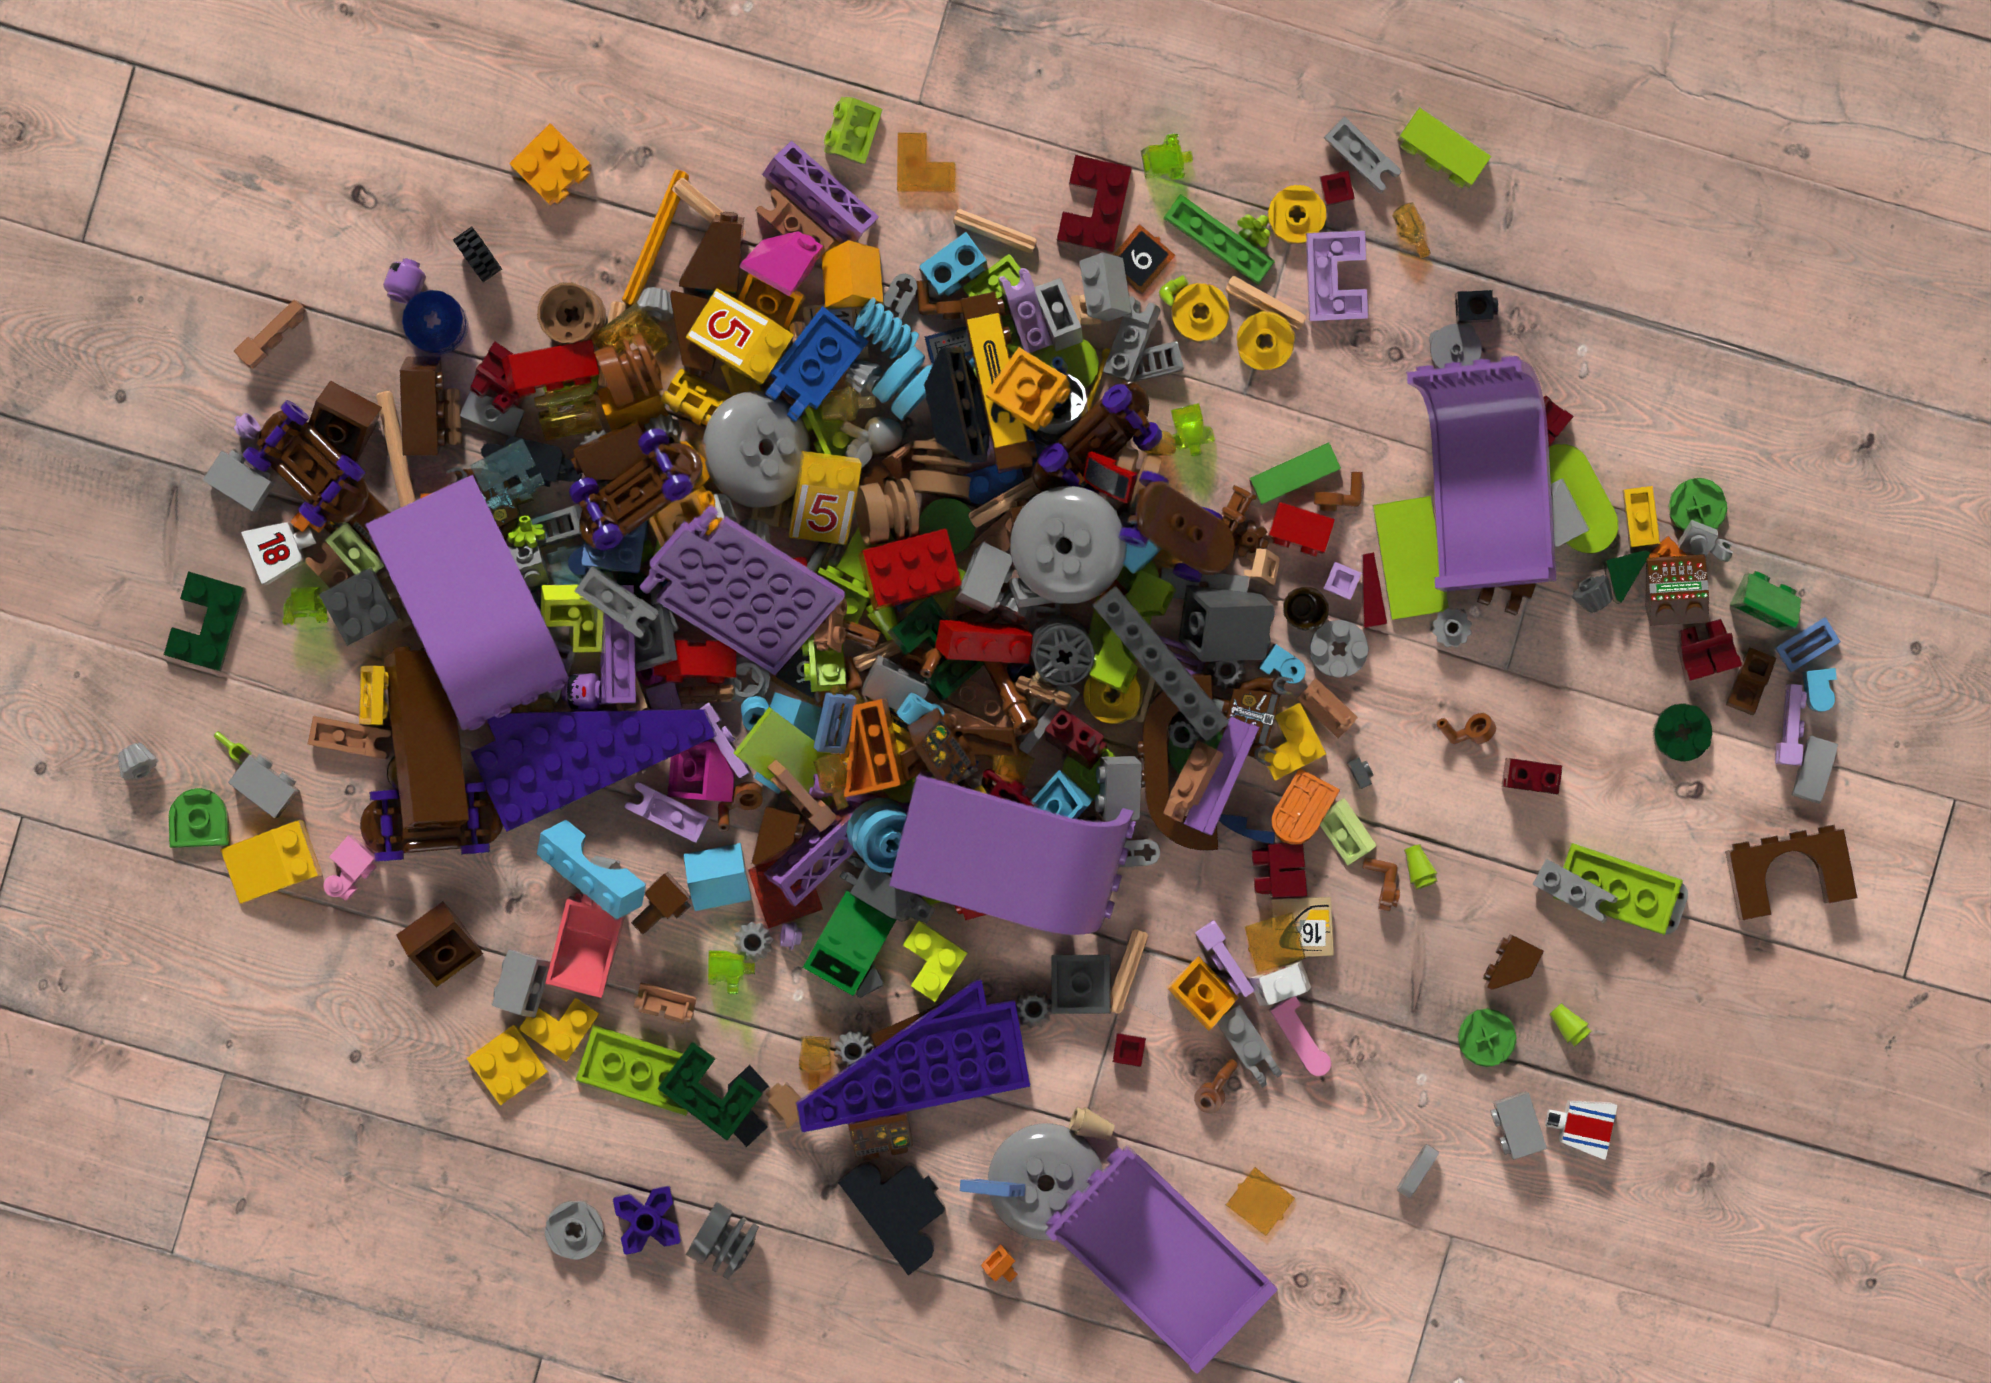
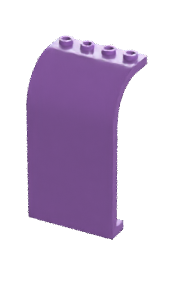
M1519 356L1502 357V362L1491 363L1489 359L1474 360L1473 365L1462 366L1460 362L1444 364L1445 368L1434 369V366L1430 365L1418 366L1416 371L1407 372V382L1420 391L1430 421L1439 577H1435V589L1443 592L1557 581L1545 404L1541 386L1534 369L1528 363L1519 360Z
M473 475L365 524L439 676L462 730L468 728L469 730L477 729L484 725L485 720L493 716L496 718L505 716L511 712L512 707L521 703L522 705L530 704L538 699V695L549 691V693L556 692L565 686L564 683L567 682L568 677L558 650Z
M921 770L916 778L889 886L1039 930L1059 934H1090L1101 928L1105 918H1111L1115 902L1110 901L1112 891L1118 892L1122 875L1117 874L1120 864L1125 865L1129 849L1124 846L1126 838L1132 839L1136 822L1132 821L1134 811L1122 808L1118 818L1108 822L1082 821L932 778V772Z
M1126 1146L1123 1150L1118 1147L1107 1158L1110 1164L1103 1171L1097 1169L1086 1180L1090 1185L1082 1193L1077 1190L1066 1201L1069 1207L1062 1214L1057 1211L1045 1223L1048 1226L1045 1233L1053 1241H1059L1198 1374L1273 1296L1278 1288L1129 1146Z

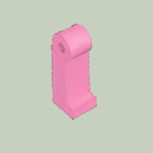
M1297 997L1285 999L1269 1009L1305 1068L1315 1076L1325 1075L1331 1068V1059L1324 1051L1318 1049L1294 1011L1301 1006Z

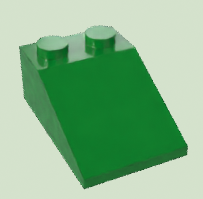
M1754 571L1753 574H1745L1730 606L1781 631L1795 629L1799 622L1802 600L1795 596L1797 591L1784 584H1780L1777 587L1769 583L1771 578L1758 571Z

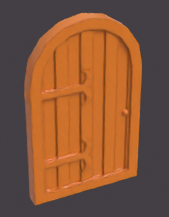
M1299 768L1273 812L1271 823L1276 837L1292 845L1309 841L1318 831L1323 819L1337 798L1340 789Z

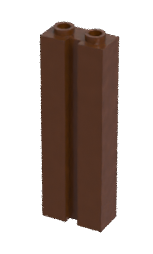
M407 646L394 648L393 652L384 658V666L389 679L387 691L403 829L426 828L428 826H436V828L459 827L469 820L457 717L425 647L420 650H411V647Z

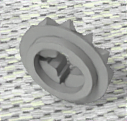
M747 657L736 659V674L746 675L750 668H753L751 678L759 683L758 686L748 685L741 692L742 681L738 677L724 678V685H734L736 693L734 700L742 703L748 697H763L770 684L769 672Z

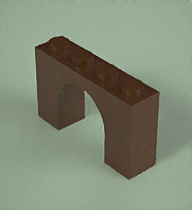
M1835 824L1818 827V833L1807 835L1806 830L1789 833V839L1778 840L1777 835L1761 838V844L1750 846L1749 841L1732 844L1733 850H1727L1725 853L1738 919L1747 920L1772 915L1766 889V873L1775 858L1791 851L1806 855L1816 866L1824 903L1830 904L1858 898L1844 829H1836Z

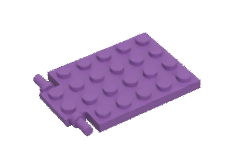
M709 506L699 518H694L690 524L684 521L650 560V575L643 581L640 588L643 592L650 593L658 582H663L666 578L670 579L657 594L656 602L776 675L844 599L845 591L726 516L707 536L705 533L708 530V525L718 514L716 508Z

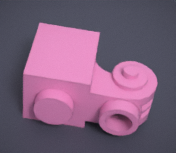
M348 835L329 856L341 868V875L327 877L324 881V891L331 897H340L347 901L358 889L354 884L361 877L367 879L376 869L374 854L353 835Z

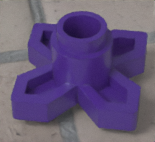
M670 1186L653 1188L645 1205L632 1194L613 1198L616 1216L631 1223V1226L621 1237L625 1255L641 1252L649 1236H652L664 1247L681 1242L679 1225L662 1217L674 1202ZM645 1214L650 1215L653 1218V1223L650 1225L644 1224L642 1217Z

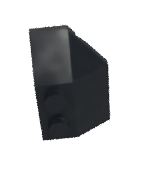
M963 347L940 348L924 384L926 402L929 406L932 430L935 434L936 442L965 463L988 461L987 451L989 449L990 433L978 379L970 362L965 358L966 353Z

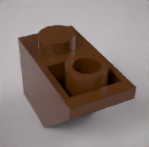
M1511 934L1508 939L1503 937L1496 950L1499 957L1495 965L1490 963L1483 976V979L1486 980L1484 986L1494 990L1532 977L1544 950Z

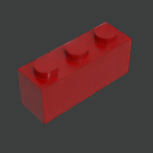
M592 340L506 356L502 359L509 394L518 392L519 397L535 394V389L546 387L547 392L563 389V384L574 382L575 386L592 383L591 379L599 375Z
M940 620L935 648L947 659L1028 664L1033 635L1023 626L1017 624Z

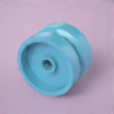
M915 346L890 366L871 392L882 403L888 402L899 393V396L891 405V412L901 421L926 397L924 384L933 364L928 365L919 374L916 373L923 365L925 355Z
M889 798L871 799L864 802L854 811L848 821L846 830L848 842L870 868L878 872H893L907 813L897 802Z

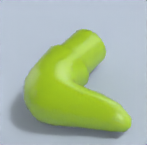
M1181 275L1175 280L1172 279L1159 290L1160 299L1167 305L1172 306L1174 303L1173 295L1189 285L1188 280L1184 275Z

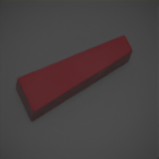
M1374 552L1361 555L1364 629L1387 624L1375 554Z

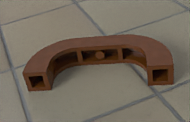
M1211 673L1190 674L1212 700ZM1161 689L1148 707L1143 724V741H1138V759H1144V770H1141V788H1145L1149 813L1158 829L1176 844L1194 850H1218L1217 824L1210 836L1185 825L1184 821L1187 816H1184L1182 822H1179L1164 814L1169 800L1167 728L1171 718L1180 709Z

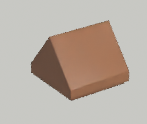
M912 440L901 445L881 461L896 479H901L918 465L917 462L912 461V455H917L916 449H913L914 441Z

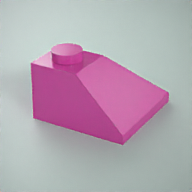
M799 231L766 238L753 249L739 267L790 296L811 273L823 245L816 242L813 237L802 234Z
M705 741L671 757L668 797L732 802L734 772L715 742Z

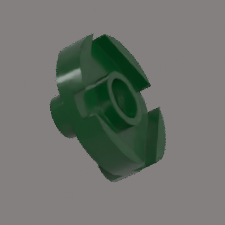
M1681 703L1665 708L1660 713L1653 727V739L1657 749L1668 758L1676 761L1694 760L1700 757L1711 744V722L1708 716L1699 707ZM1680 724L1690 729V733L1685 741L1681 737L1675 736V732L1679 730L1678 725Z

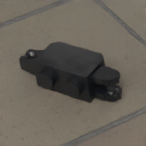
M512 436L506 440L505 446L495 443L489 444L487 442L480 449L481 456L484 459L500 464L499 469L506 471L505 477L522 481L524 475L534 478V484L550 487L551 482L559 484V481L577 482L582 479L583 473L577 474L572 461L565 458L562 449L557 446Z

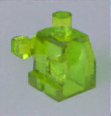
M1177 133L1166 135L1161 145H1150L1141 150L1145 179L1163 177L1165 175H1168L1171 180L1185 177V173H1182L1184 163L1192 162L1193 155L1191 151L1182 152L1181 145H1179L1180 141L1177 140V137H1179Z
M1199 403L1171 410L1176 432L1171 435L1169 440L1171 450L1176 451L1177 448L1179 450L1189 448L1191 456L1201 455L1200 445L1207 444L1209 440L1214 442L1215 436L1212 427L1204 426Z
M322 587L290 588L291 596L286 599L283 606V624L288 625L290 623V625H294L295 618L307 617V614H309V617H316L317 623H322V621L327 623L329 621L327 609L319 596L322 592Z
M709 950L708 985H716V982L724 981L727 982L728 994H738L739 981L743 980V974L755 975V963H744V956L729 951Z

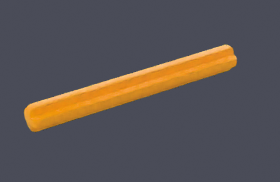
M676 169L673 173L626 287L622 301L628 305L635 306L639 300L681 198L672 191V188L680 178L689 180V174L682 170Z

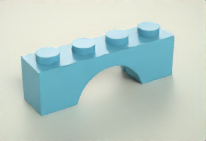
M564 820L540 833L537 855L616 920L642 906L646 884L627 868L606 869L591 863L583 854L586 835L569 821Z

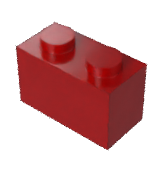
M1279 502L1268 537L1274 538L1272 543L1275 545L1289 548L1290 544L1301 547V553L1317 557L1318 553H1325L1335 519Z

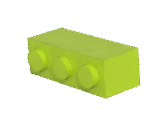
M1420 107L1397 139L1402 143L1400 147L1413 156L1416 153L1426 159L1424 163L1436 172H1439L1440 169L1450 175L1448 180L1459 188L1464 186L1470 188L1492 157Z

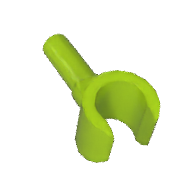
M219 731L214 734V737L227 747L229 756L238 764L242 765V762L239 760L241 753L246 752L252 755L250 750L243 744H234Z

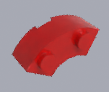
M674 640L678 660L654 667V676L666 677L665 682L682 683L683 678H707V683L723 684L724 678H736L737 651L721 641L706 640V643L688 642V640Z

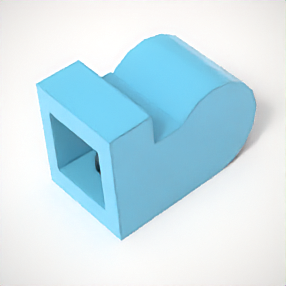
M1273 644L1266 655V659H1263L1258 667L1267 675H1270L1274 669L1280 677H1288L1294 680V682L1287 681V683L1300 682L1306 673L1304 664L1277 644Z
M1836 668L1802 672L1808 707L1817 712H1824L1832 708L1835 703V695L1830 689L1829 680H1837Z
M909 693L896 713L904 722L910 725L936 707L942 715H944V710L934 702L931 704L922 697Z

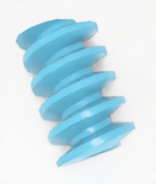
M875 298L870 299L859 312L854 329L857 331L864 326L863 337L865 338L873 333L874 337L871 342L873 345L882 340L883 344L880 349L882 352L892 348L889 355L891 359L897 355L903 356L914 347L919 333L911 332L909 325H902L900 318H893L891 311H884V305L881 303L875 304Z

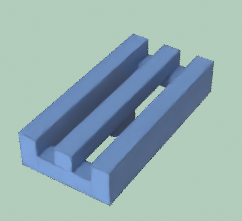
M1824 617L1776 646L1775 650L1781 656V660L1785 663L1790 673L1841 641L1827 618ZM1824 626L1825 631L1789 653L1785 652L1784 649ZM1828 635L1830 636L1831 641L1795 663L1791 662L1790 659Z
M826 693L814 748L818 752L845 753L851 727L853 705H856L857 700L853 695L847 694V696H843L842 694L833 695L832 693ZM842 703H845L836 745H833L835 734L839 727Z
M984 1179L960 1180V1191L1016 1197L1025 1196V1184Z

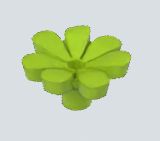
M1247 214L1237 221L1238 226L1243 228L1239 231V236L1243 239L1250 237L1249 241L1253 246H1258V244L1262 248L1267 246L1268 238L1270 237V231L1265 228L1269 224L1267 216L1261 215L1255 219Z
M521 516L519 518V525L512 529L511 533H508V542L514 543L516 547H522L526 542L529 548H535L538 546L537 540H544L546 538L543 526L541 524H532L529 516Z

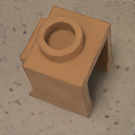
M788 1082L783 1086L777 1083L765 1094L769 1098L767 1101L770 1103L767 1107L780 1121L785 1120L786 1129L790 1128L799 1119L796 1102L802 1098Z

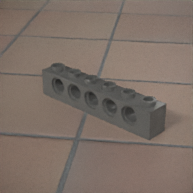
M1116 585L1093 604L1097 612L1206 742L1229 723L1226 716Z

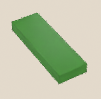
M1328 442L1249 479L1262 505L1340 470L1341 467Z

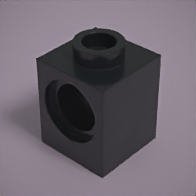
M1493 290L1458 291L1455 294L1456 323L1491 322L1494 319V315H1498V298L1493 297ZM1478 299L1483 302L1485 309L1482 314H1475L1470 310L1471 300Z

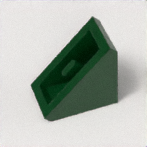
M1644 550L1602 561L1609 580L1613 602L1617 604L1623 602L1651 552Z

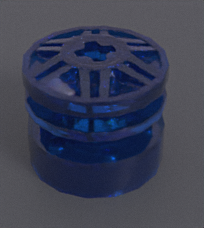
M427 290L420 292L409 300L403 311L402 325L405 335L415 346L429 354L443 355L453 352L463 343L467 336L469 322L466 311L457 300L443 291ZM437 314V318L441 322L439 325L434 324L433 328H431L427 319L433 318Z

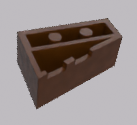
M406 356L400 368L403 455L438 456L441 446H445V429H441V418H444L445 415L444 401H441V390L444 387L441 357Z

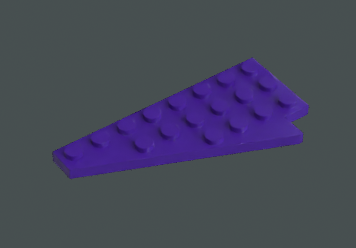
M706 709L508 713L499 718L493 716L487 719L496 741L470 753L483 782H485V786L506 832L714 738L717 734Z
M977 979L797 1101L796 1107L801 1132L804 1133L1030 1087L1016 1003L1014 1000L986 1005L982 980Z

